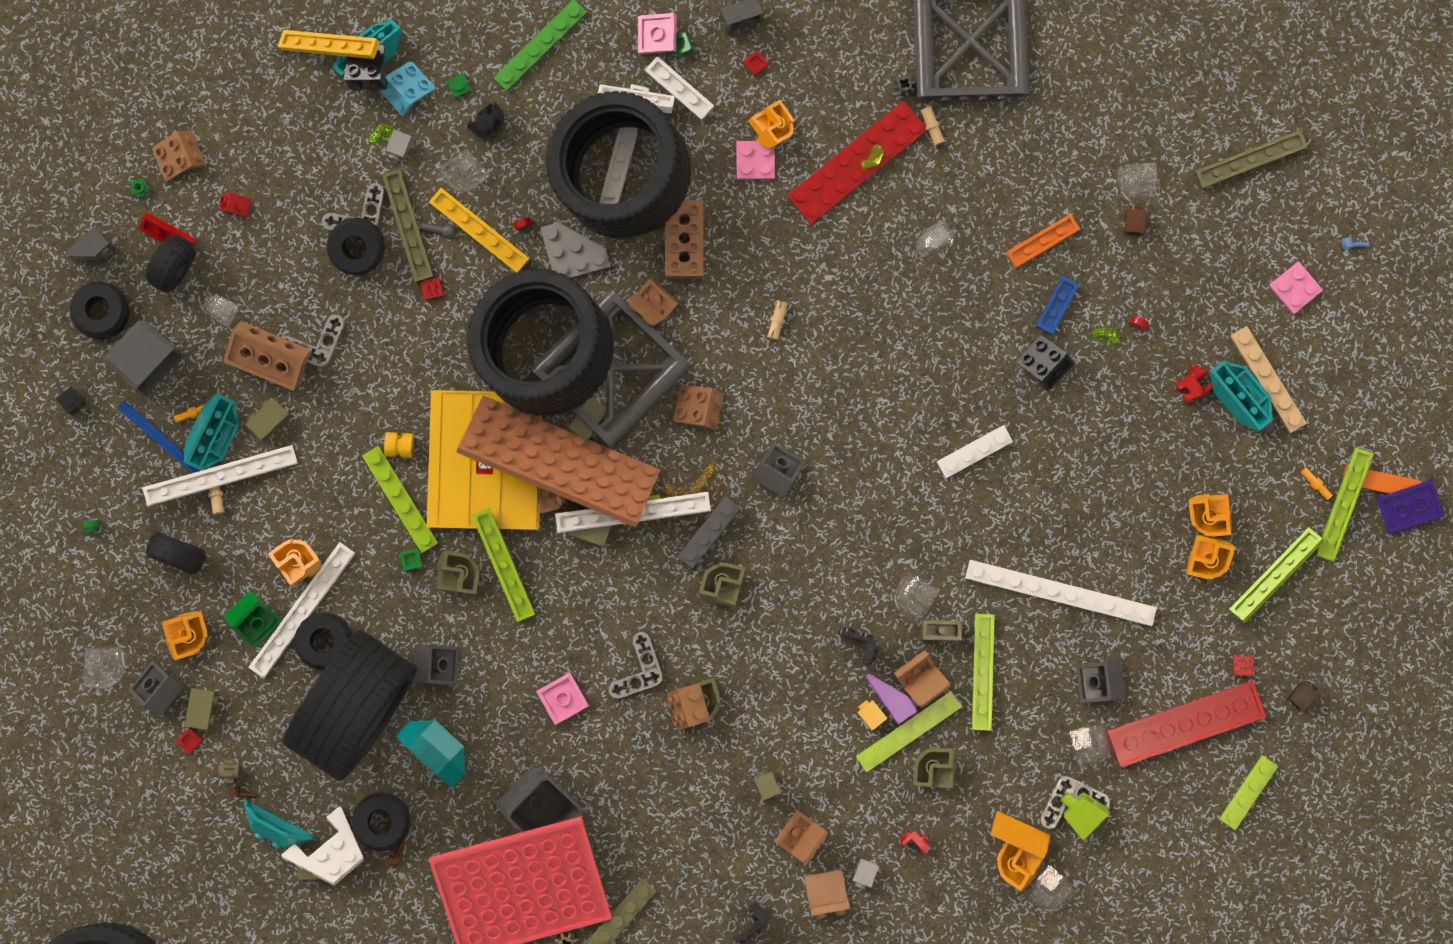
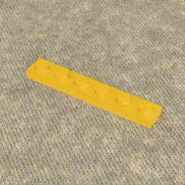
M284 30L278 48L283 51L374 59L380 41L377 38Z
M440 188L429 201L433 207L514 272L518 273V271H521L530 260L444 189Z

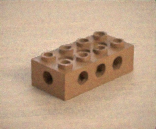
M684 200L681 202L680 208H677V212L671 216V219L665 221V279H703V200ZM685 217L689 219V223L682 225L679 220ZM686 236L690 240L688 243L683 244L679 239ZM682 255H687L690 259L688 262L683 263L679 258Z
M240 321L232 330L223 362L294 391L302 381L311 350Z

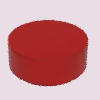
M527 217L514 222L513 226L515 230H520L532 225L533 222L531 217Z
M1133 316L1129 325L1140 331H1147L1149 322L1141 317Z

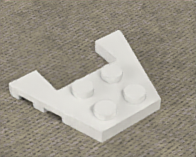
M340 806L326 817L327 821L338 833L314 853L307 857L296 844H293L281 854L285 861L294 863L297 867L311 872L314 876L332 885L337 884L364 861Z

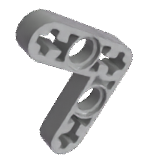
M373 183L368 186L361 216L362 219H365V217L370 220L376 219L375 222H371L377 225V227L384 199V189L380 184ZM375 187H377L378 191L381 192L380 194L376 195L375 199L376 201H379V204L375 202H368L369 199L373 201V194L371 193V190H375ZM369 206L377 208L375 215L370 216L367 214ZM328 213L323 216L322 225L326 230L332 231L337 224H332L329 227L326 220H330V217H333L335 222H340V218L344 221L356 217Z
M331 315L325 324L316 347L289 336H282L281 338L310 349L309 359L312 356L313 350H316L314 354L317 356L324 354L325 362L322 361L319 364L318 359L312 357V361L308 359L307 362L323 368L330 363L345 322L341 316ZM336 319H339L338 322L341 325L340 327L336 326L334 332L337 333V336H335L331 332H327L328 329L332 331L333 325L331 324V321H336ZM325 337H333L334 343L331 346H325L323 343Z
M639 632L633 637V644L643 672L611 683L609 694L613 698H623L655 687L662 682V673L651 640L644 632ZM640 635L643 638H647V641L644 642L645 647L650 646L651 650L644 651L639 654L638 650H642L640 644H636ZM645 654L653 656V662L650 665H646L642 661V657ZM651 672L659 674L656 683L650 680L647 682L649 685L644 687V680L641 675L645 674V678L651 676ZM632 679H640L641 687L639 689L631 688L630 681ZM627 681V687L630 692L626 693V689L620 691L621 695L617 696L616 693H612L614 685L617 684L619 687L625 686L623 682Z
M1064 776L1057 781L1041 815L1040 822L1043 827L1048 829L1057 826L1066 805L1063 803L1060 808H1055L1052 805V800L1055 797L1062 799L1063 795L1056 794L1057 789L1060 792L1063 789L1062 781L1069 780L1071 788H1066L1064 794L1069 792L1074 798L1078 797L1079 789L1086 788L1090 797H1092L1093 792L1096 793L1094 797L1098 799L1104 797L1107 808L1110 805V799L1106 794L1071 777ZM1050 807L1054 811H1059L1058 816L1054 813L1052 817L1054 823L1046 825L1047 821L1044 820L1045 816L1049 817L1051 814V811H1048V808Z

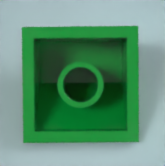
M251 590L223 616L229 626L254 648L282 622Z

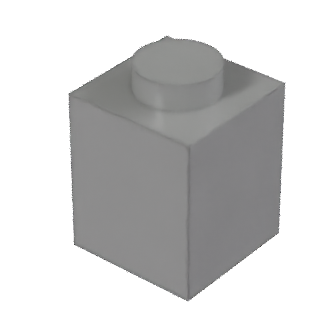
M393 130L385 150L389 158L398 162L400 159L405 161L413 141L412 136Z
M860 858L852 878L856 882L855 886L865 890L867 886L871 888L879 865Z

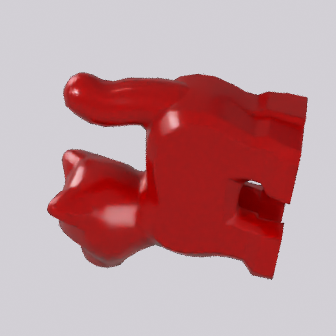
M1193 365L1189 375L1185 376L1180 382L1174 383L1178 391L1186 389L1187 394H1183L1182 397L1186 405L1193 400L1200 399L1213 389L1212 383L1207 384L1203 388L1198 382L1208 372V370L1201 366Z

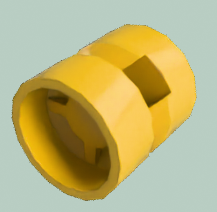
M386 432L384 442L385 457H396L397 455H400L401 458L413 457L414 434L402 433L399 436L395 432Z

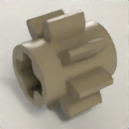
M224 760V764L219 765V779H224V783H235V779L240 778V764H235V760Z
M570 932L568 936H564L561 933V939H555L554 941L558 944H563L565 939L567 942L570 941L571 944H574L578 939H572V933Z

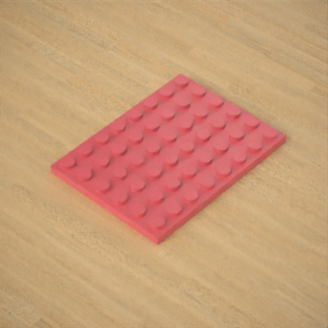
M582 816L429 857L456 944H522L612 919Z

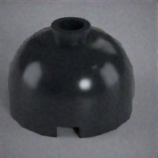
M494 102L493 105L492 103L477 114L476 121L470 120L467 124L468 129L479 138L492 136L495 138L502 132L501 127L504 124L505 118L499 105Z

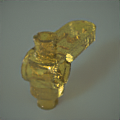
M710 462L690 492L678 485L673 487L666 482L665 488H662L660 493H663L668 498L700 493L717 468V465Z

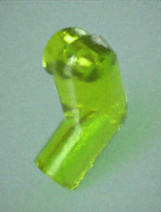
M390 124L378 125L367 140L376 145L380 137L391 136L395 129Z

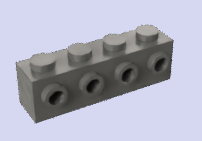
M725 496L677 558L692 570L695 567L699 568L705 560L703 556L706 552L711 553L716 547L715 541L718 537L723 538L728 532L727 526L730 522L735 523L740 517V507Z

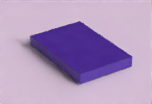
M1432 479L1376 497L1388 534L1444 516Z

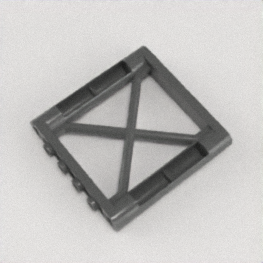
M913 0L916 98L918 100L939 99V102L945 103L950 102L951 99H958L959 102H968L973 98H977V101H988L989 98H996L997 101H1005L1008 97L1030 96L1026 0H1003V3L972 35L967 33L936 4V0ZM1007 8L1010 71L977 42ZM932 11L965 40L964 44L936 73L934 72ZM972 47L1006 78V86L939 88V80Z
M612 289L596 304L607 317L613 337L614 318L622 312L668 358L661 364H614V355H612L613 362L611 363L610 371L607 373V419L599 425L580 406L576 409H571L609 448L692 367L676 351L678 348L672 341L667 342L663 338L664 334L658 328L653 329L647 324L643 317L634 312L629 307V304ZM579 320L529 369L540 381L556 375L567 366L561 364L578 348L581 333ZM660 371L614 417V372Z

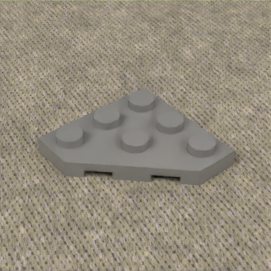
M559 222L540 227L552 270L563 273L570 278H575L611 268L606 249Z

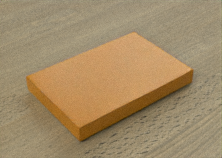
M997 811L994 817L991 836L1044 859L1050 840L1049 834Z

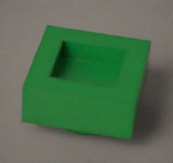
M684 32L676 36V52H673L676 58L694 51L688 33Z
M464 73L447 80L454 99L472 92Z
M418 548L399 553L404 572L423 567Z

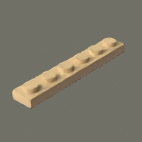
M1246 326L1230 335L1254 377L1271 396V404L1289 434L1307 424L1249 328Z

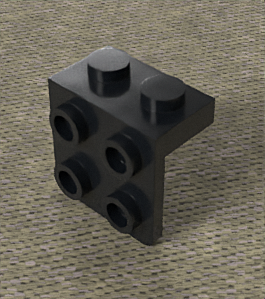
M379 45L374 59L347 57L344 81L350 90L357 92L362 90H387L388 82L382 75L385 57V47L383 45Z
M847 627L839 630L838 635L867 644L862 663L870 664L871 661H875L878 649H875L877 640H873V635L863 633L860 636L855 634V630Z

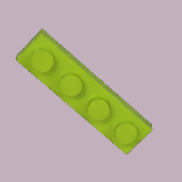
M1261 755L1219 817V820L1233 830H1236L1278 766Z

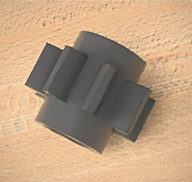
M901 73L900 79L894 78V82L897 85L893 86L892 89L898 91V97L901 94H905V97L908 98L909 91L911 93L915 92V89L911 86H914L916 81H911V75L906 77ZM904 82L908 83L907 87H905L904 89L901 88V85L904 84Z

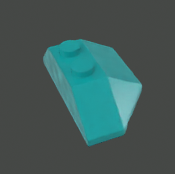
M389 19L387 22H381L369 27L358 37L377 38L380 41L379 45L385 47V63L396 54L402 30L392 19ZM338 56L336 63L333 64V68L342 78H344L347 56Z
M1223 361L1209 372L1215 395L1238 423L1259 432L1273 420L1271 396L1247 367Z
M216 393L201 408L185 442L184 463L202 471L224 459L240 426L235 401Z
M436 720L410 721L396 735L408 750L450 787L453 788L466 774L464 746Z
M245 800L243 803L250 828L255 832L254 836L261 840L266 838L271 840V845L280 850L283 847L289 848L293 844L299 845L312 841L316 837L249 800Z

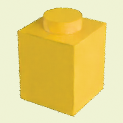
M866 700L858 706L860 709L857 712L871 731L887 719L873 700L871 702Z

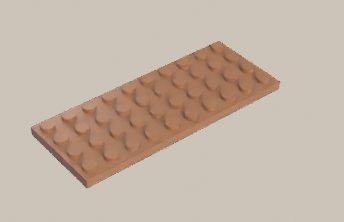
M484 395L456 453L635 528L660 472L658 468L591 440L587 441L577 434Z

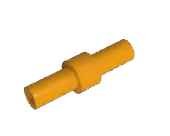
M204 405L197 408L195 406L188 408V411L175 415V422L178 423L189 418L191 420L197 418Z
M1307 468L1300 472L1311 483L1310 486L1314 490H1318L1327 500L1333 496L1323 485L1324 482L1319 477L1316 478Z

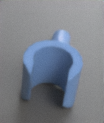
M1352 237L1341 240L1342 247L1345 250L1354 247H1369L1368 242L1353 243Z

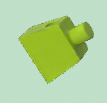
M1067 792L1061 799V802L1067 806L1064 811L1065 819L1083 841L1109 815V808L1083 792L1077 798H1074Z

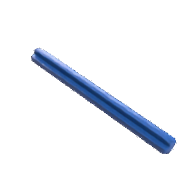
M123 401L118 406V409L187 470L191 473L200 471L184 463V452L127 402Z

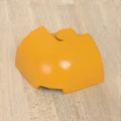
M781 100L769 105L764 111L752 116L748 120L759 135L756 141L765 148H772L787 140L793 134L794 119Z
M1203 494L1189 499L1190 519L1197 531L1204 534V536L1232 534L1228 494Z
M1196 534L1187 564V574L1204 579H1214L1221 576L1230 567L1235 546L1215 537L1213 539Z
M289 539L268 553L292 587L307 576L311 578L321 567V561L305 541Z
M201 611L178 615V617L161 622L166 636L167 647L174 660L199 652L205 644L207 629Z
M1006 842L997 857L1000 876L1020 891L1026 889L1037 875V870L1044 860Z

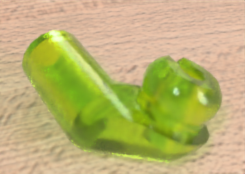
M880 145L873 146L870 157L860 161L862 170L880 164L884 154Z
M1109 326L1091 329L1093 339L1105 336L1111 344H1116L1119 341L1118 331Z

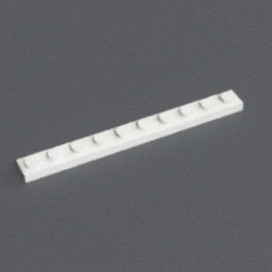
M969 560L965 579L1148 626L1153 625L1157 607L973 560Z

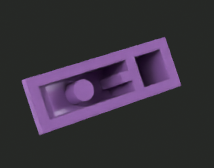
M870 674L865 676L897 725L918 712L916 710L918 705L911 697L908 698L904 693Z

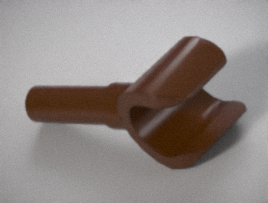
M239 786L229 788L230 796L233 798H256L255 793L240 792Z
M405 841L398 845L395 856L389 855V866L396 867L399 865Z

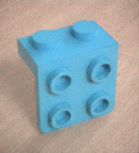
M410 61L384 77L388 82L387 90H380V92L388 99L396 111L405 116L409 113L413 104L433 92L435 86Z

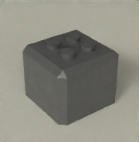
M141 320L133 327H130L120 341L114 343L111 350L105 356V363L135 391L145 397L183 358L184 354L146 320Z
M532 765L498 800L499 810L521 833L582 815V808L575 799L539 765ZM533 797H539V803L531 806L530 800Z

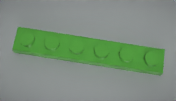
M572 0L493 77L494 80L508 92L587 14V11L575 0Z

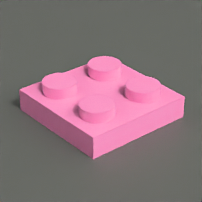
M675 13L638 16V53L640 55L676 52L677 15Z
M736 141L737 180L775 179L774 147L765 148L757 141Z
M1299 261L1269 285L1293 315L1323 291Z
M570 672L536 691L555 725L589 706Z

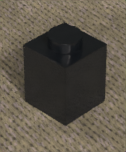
M69 387L56 398L66 412L72 416L87 404L72 387Z

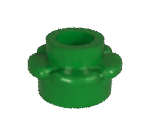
M143 179L134 180L130 184L131 194L139 198L145 196L149 190V186L146 185V181Z
M99 520L83 521V527L81 528H85L86 532H97V528L101 527V525H99Z

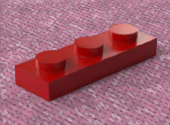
M148 212L143 215L139 228L140 231L160 242H163L170 235H179L195 246L196 238Z

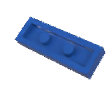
M1062 276L1035 327L1053 335L1079 284Z

